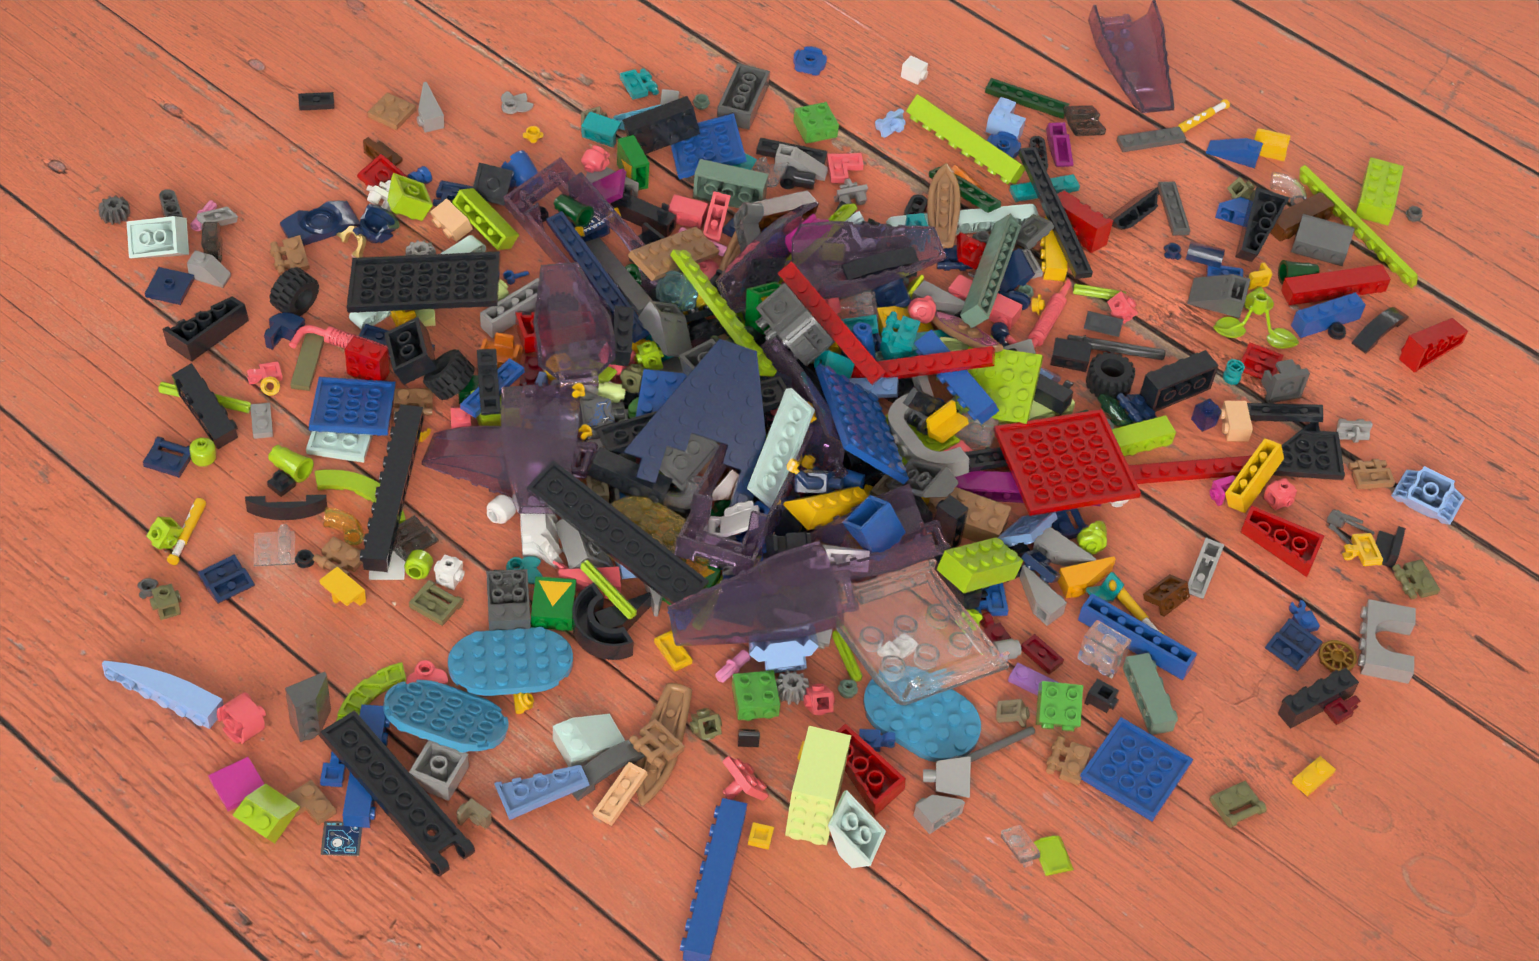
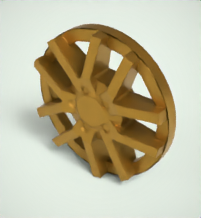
M1327 641L1319 650L1318 657L1320 658V663L1329 669L1331 673L1335 670H1342V666L1351 671L1357 662L1354 649L1343 641ZM1345 648L1349 650L1346 653L1343 651Z

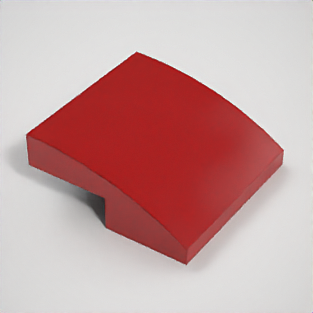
M1249 342L1241 360L1245 366L1243 373L1262 380L1264 372L1269 370L1273 376L1278 371L1275 366L1276 362L1282 361L1284 355Z

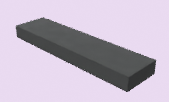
M1158 182L1157 187L1172 236L1189 235L1190 227L1176 183Z

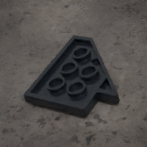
M1310 422L1282 444L1284 460L1273 474L1274 476L1343 480L1345 472L1339 433L1320 431L1319 422Z

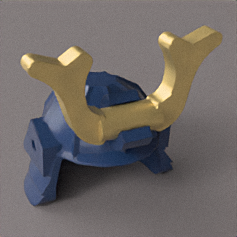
M368 204L360 218V227L349 226L344 232L337 233V236L341 238L342 242L347 243L349 236L353 234L358 241V247L352 255L360 258L363 257L366 240L371 243L380 242L382 244L393 237L391 232L398 229L400 223L386 209L374 204Z

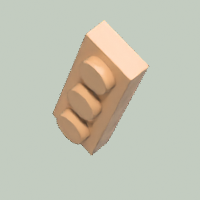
M628 762L594 810V817L612 826L647 777V771Z

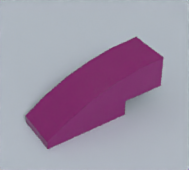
M1065 122L1048 123L1046 134L1055 166L1073 167L1070 138L1066 131Z

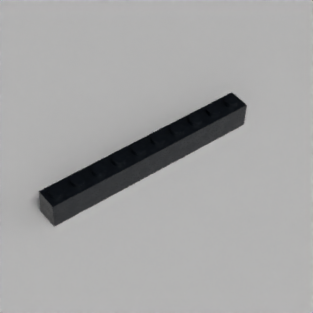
M400 404L399 411L395 412V427L392 426L390 432L392 440L387 443L388 456H384V472L381 471L379 476V483L381 484L380 487H376L375 498L377 500L372 503L371 513L373 516L368 519L369 532L364 535L365 549H361L360 561L363 562L364 570L388 573L424 422L423 407Z

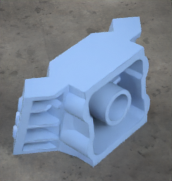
M1425 466L1420 471L1406 470L1391 495L1397 502H1403L1409 508L1429 518L1438 519L1442 524L1449 525L1465 499L1455 489L1454 480Z
M807 629L803 635H800L795 630L792 633L778 635L769 633L764 640L755 635L749 643V655L758 662L764 661L766 671L774 670V673L786 672V670L807 669L806 656H811L819 647L818 638L810 629Z

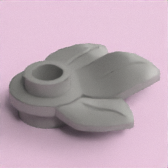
M506 91L501 96V108L507 114L527 112L534 106L533 103L527 102L526 93L513 96L510 92Z

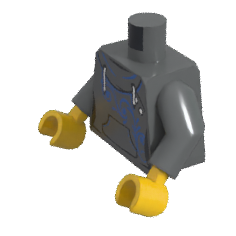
M576 383L572 387L575 389L572 396L574 398L581 397L579 404L583 425L578 432H583L580 436L582 440L599 439L596 428L615 423L614 420L625 419L624 408L612 409L611 399L585 390L581 383Z

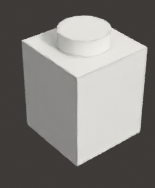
M910 56L902 65L901 77L918 85L927 78L928 63Z

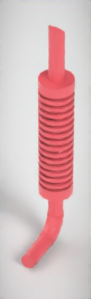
M1069 279L1065 281L1059 293L1051 296L1029 334L1028 339H1032L1034 349L1036 346H1041L1066 305L1067 300L1065 296L1071 287ZM1011 335L1004 339L1009 345L1018 343Z
M314 325L300 327L289 343L291 348H296L305 334L314 333L323 336L324 342L346 348L353 336L388 348L387 345L331 326L325 330Z

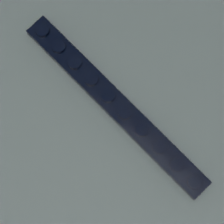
M561 211L546 218L548 226L611 313H614L615 306L632 308L564 213ZM635 310L633 313V343L650 335L648 330L642 326V322L639 320Z

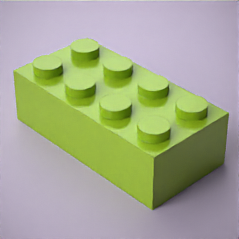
M1370 157L1355 213L1359 218L1389 226L1394 213L1404 166Z
M995 537L945 550L936 570L960 591L967 593L1014 580L1024 560L1015 551L1009 549L1001 539Z

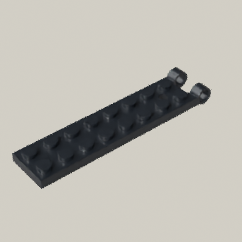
M355 710L320 731V738L430 863V867L435 875L441 876L449 871L450 866L440 853L452 845L455 846L458 855L463 859L475 853L472 842L462 834ZM432 830L436 835L430 836L428 831Z

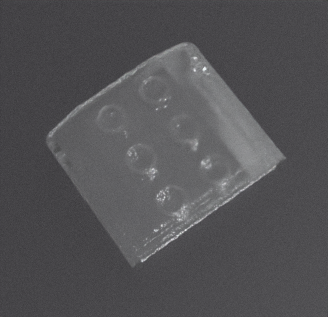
M935 558L860 583H852L850 580L845 579L837 584L825 603V607L836 630L875 683L899 705L917 702L1003 671L1009 667L1007 661L1010 653L1006 651L1000 654L934 570L937 562Z

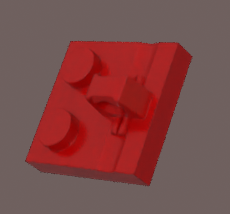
M380 154L357 174V178L364 182L366 186L371 185L374 187L376 185L380 187L379 183L381 181L384 183L388 180L391 181L393 173L407 177V175Z
M960 232L956 236L958 261L977 270L986 243Z

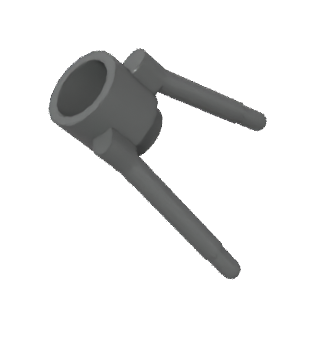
M1336 509L1331 511L1326 521L1330 524L1328 528L1333 530L1346 544L1353 545L1337 529L1338 527L1342 528L1345 523L1372 535L1375 534L1374 531L1360 525L1363 524V520L1344 514Z

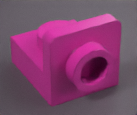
M1234 475L1213 481L1209 493L1217 506L1223 504L1226 496L1225 492L1235 480Z

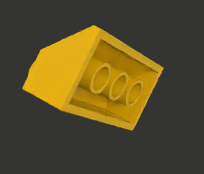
M858 486L785 501L783 505L807 530L843 522L868 495Z

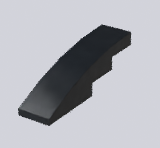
M914 247L861 258L842 265V269L847 282L876 279L880 278L882 274L899 272L901 268L917 266L919 260Z

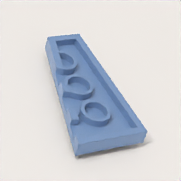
M581 765L553 770V773L542 775V773L534 774V777L527 779L515 778L512 779V782L494 783L509 820L589 786Z

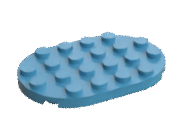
M543 627L476 631L458 641L448 656V671L453 682L457 686L461 685L466 688L469 693L482 696L546 691L558 686L559 681L569 676L573 667V652L570 644L561 635Z
M909 667L886 669L874 676L866 687L863 705L866 717L875 729L880 730L882 734L894 732L895 742L918 757L936 762L947 760L956 755L964 757L975 748L981 732V721L976 708L964 696L925 672Z
M416 680V682L406 684L404 681L391 687L384 698V714L399 731L416 735L419 738L433 741L442 746L457 749V751L462 753L493 749L501 744L507 735L508 718L502 715V709L485 698L439 682Z

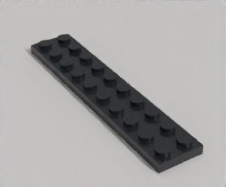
M778 376L760 381L763 413L778 409L784 392L788 389L782 378ZM657 411L596 428L597 435L604 449L617 455L624 453L626 447Z
M554 460L527 487V491L682 613L709 584L706 578Z

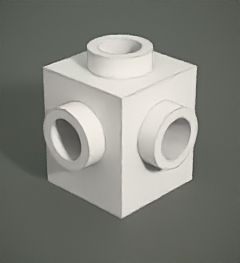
M446 554L441 561L438 560L434 567L436 583L455 590L465 574L463 561Z

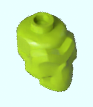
M1095 521L1089 527L1083 528L1077 536L1078 546L1091 555L1102 551L1107 546V528L1103 521Z

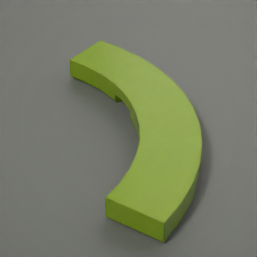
M344 470L314 471L318 490L347 489L354 491L355 494L368 501L376 502L377 500L375 492L376 487H380V483L367 476ZM403 510L399 525L406 524Z
M403 663L393 664L380 669L376 674L368 679L365 678L355 686L342 703L336 721L354 710L360 715L361 704L369 705L377 696L394 685L406 682Z

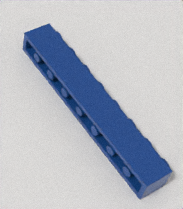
M722 798L720 806L716 805L714 818L717 819L716 824H711L709 832L712 840L711 843H706L704 855H708L707 860L702 861L699 874H703L702 879H697L695 893H698L697 899H692L690 912H693L692 919L687 918L685 931L688 934L687 938H682L680 951H683V960L710 961L745 821L747 803Z

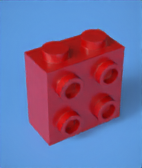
M353 336L345 348L347 374L362 380L385 381L390 374L388 348Z

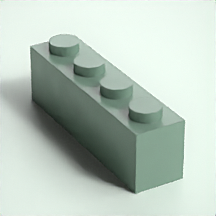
M1149 653L1127 656L1123 665V671L1149 734L1155 735L1173 731L1178 721L1176 711L1172 709L1169 694L1164 690L1163 679L1159 677L1156 671L1155 661L1151 659Z

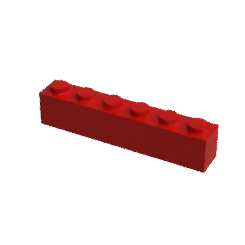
M1383 264L1285 278L1281 292L1289 306L1300 305L1303 303L1333 300L1355 292L1358 295L1386 292L1391 279Z

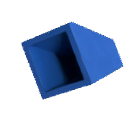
M869 495L842 522L863 550L870 551L869 557L876 560L883 558L888 553V550L894 544H897L906 533L891 504L872 495Z

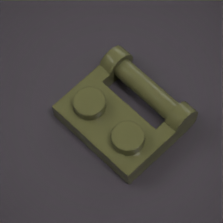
M429 580L410 600L409 607L443 626L453 613L462 607L464 599L459 596H453ZM430 593H433V594L439 596L440 598L446 600V601L449 602L450 604L445 603L444 601L438 599L437 597L431 595Z
M1246 781L1216 793L1209 799L1229 828L1236 826L1237 822L1257 813L1263 814L1267 811L1265 803L1258 799ZM1248 804L1252 805V807L1247 808L1239 813H1236L1234 815L1230 814V812H1233Z

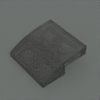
M1093 105L1064 106V115L1075 136L1105 135L1106 128L1100 123V113Z
M414 515L399 524L393 551L406 561L412 551L425 550L439 542V539L428 526L424 527Z

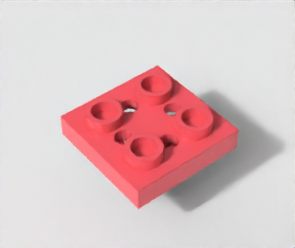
M730 756L722 761L735 778L728 787L723 789V793L728 799L733 800L742 790L746 794L762 801L769 796L765 790L767 786L760 778L757 779L753 774L755 770L749 763H743L739 758L734 759Z

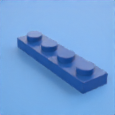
M510 358L497 369L499 396L525 372L523 366ZM479 387L460 404V409L474 418L481 413Z

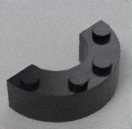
M595 583L588 585L578 594L573 605L572 630L576 641L586 652L602 659L621 660L633 656L634 641L624 627L617 629L607 628L595 620L594 612L603 609L604 597Z

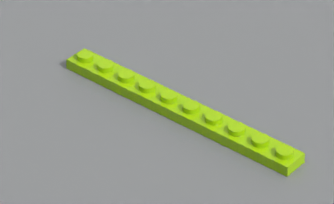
M1306 165L1302 166L1299 175L1301 183L1306 184L1313 195L1320 192L1323 193L1335 204L1332 211L1333 214L1339 217L1344 225L1355 228L1354 233L1356 237L1361 239L1369 250H1373L1379 260L1384 261L1389 269L1400 277L1404 284H1407L1410 288L1416 286L1418 275Z
M673 249L670 256L737 345L757 351L759 375L774 377L777 370L772 365L771 360L765 356L762 348L756 344L753 336L747 332L744 324L738 320L735 312L729 308L726 300L720 296L717 288L708 280L709 278L701 271L700 266L692 259L691 254L686 250Z

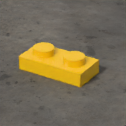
M1319 756L1299 773L1292 783L1308 797L1329 779L1336 769Z

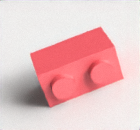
M674 194L669 205V212L676 214V224L690 228L696 226L701 230L707 217L708 203Z

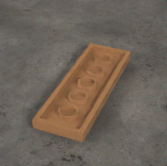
M695 226L631 250L628 257L651 281H655L681 270L670 256L673 249L688 251L697 264L717 256L720 251Z

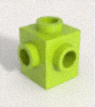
M655 341L645 342L637 346L638 353L635 355L638 365L642 364V367L649 370L663 369L661 358L664 357L661 348L657 347Z
M157 517L146 537L157 549H172L184 529L171 517Z

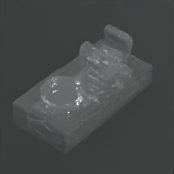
M1021 825L1001 831V838L1020 864L1023 863L1024 868L1032 866L1033 860L1040 858V851Z

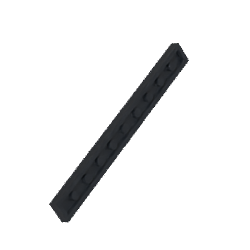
M1036 147L1019 148V157L1047 219L1055 226L1052 230L1074 279L1092 277L1093 271Z

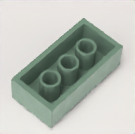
M700 159L694 176L693 198L711 202L713 191L730 195L728 206L739 209L744 202L753 203L766 200L768 174Z

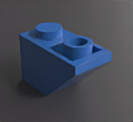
M1239 197L1220 203L1215 218L1243 226L1249 200Z

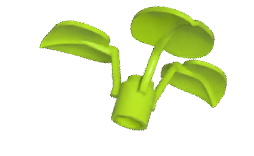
M1262 287L1253 290L1246 296L1244 306L1250 310L1243 322L1240 323L1238 319L1233 317H1223L1213 326L1215 331L1225 337L1238 338L1246 333V329L1243 326L1246 324L1252 311L1258 315H1262L1265 312L1268 332L1270 333L1267 336V341L1271 346L1285 349L1299 344L1298 339L1288 330L1276 328L1273 331L1271 329L1269 310L1273 308L1274 302Z

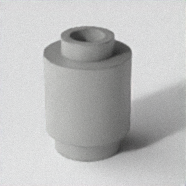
M1012 638L993 642L992 647H990L992 659L1000 662L1017 658V656L1021 655L1020 642Z

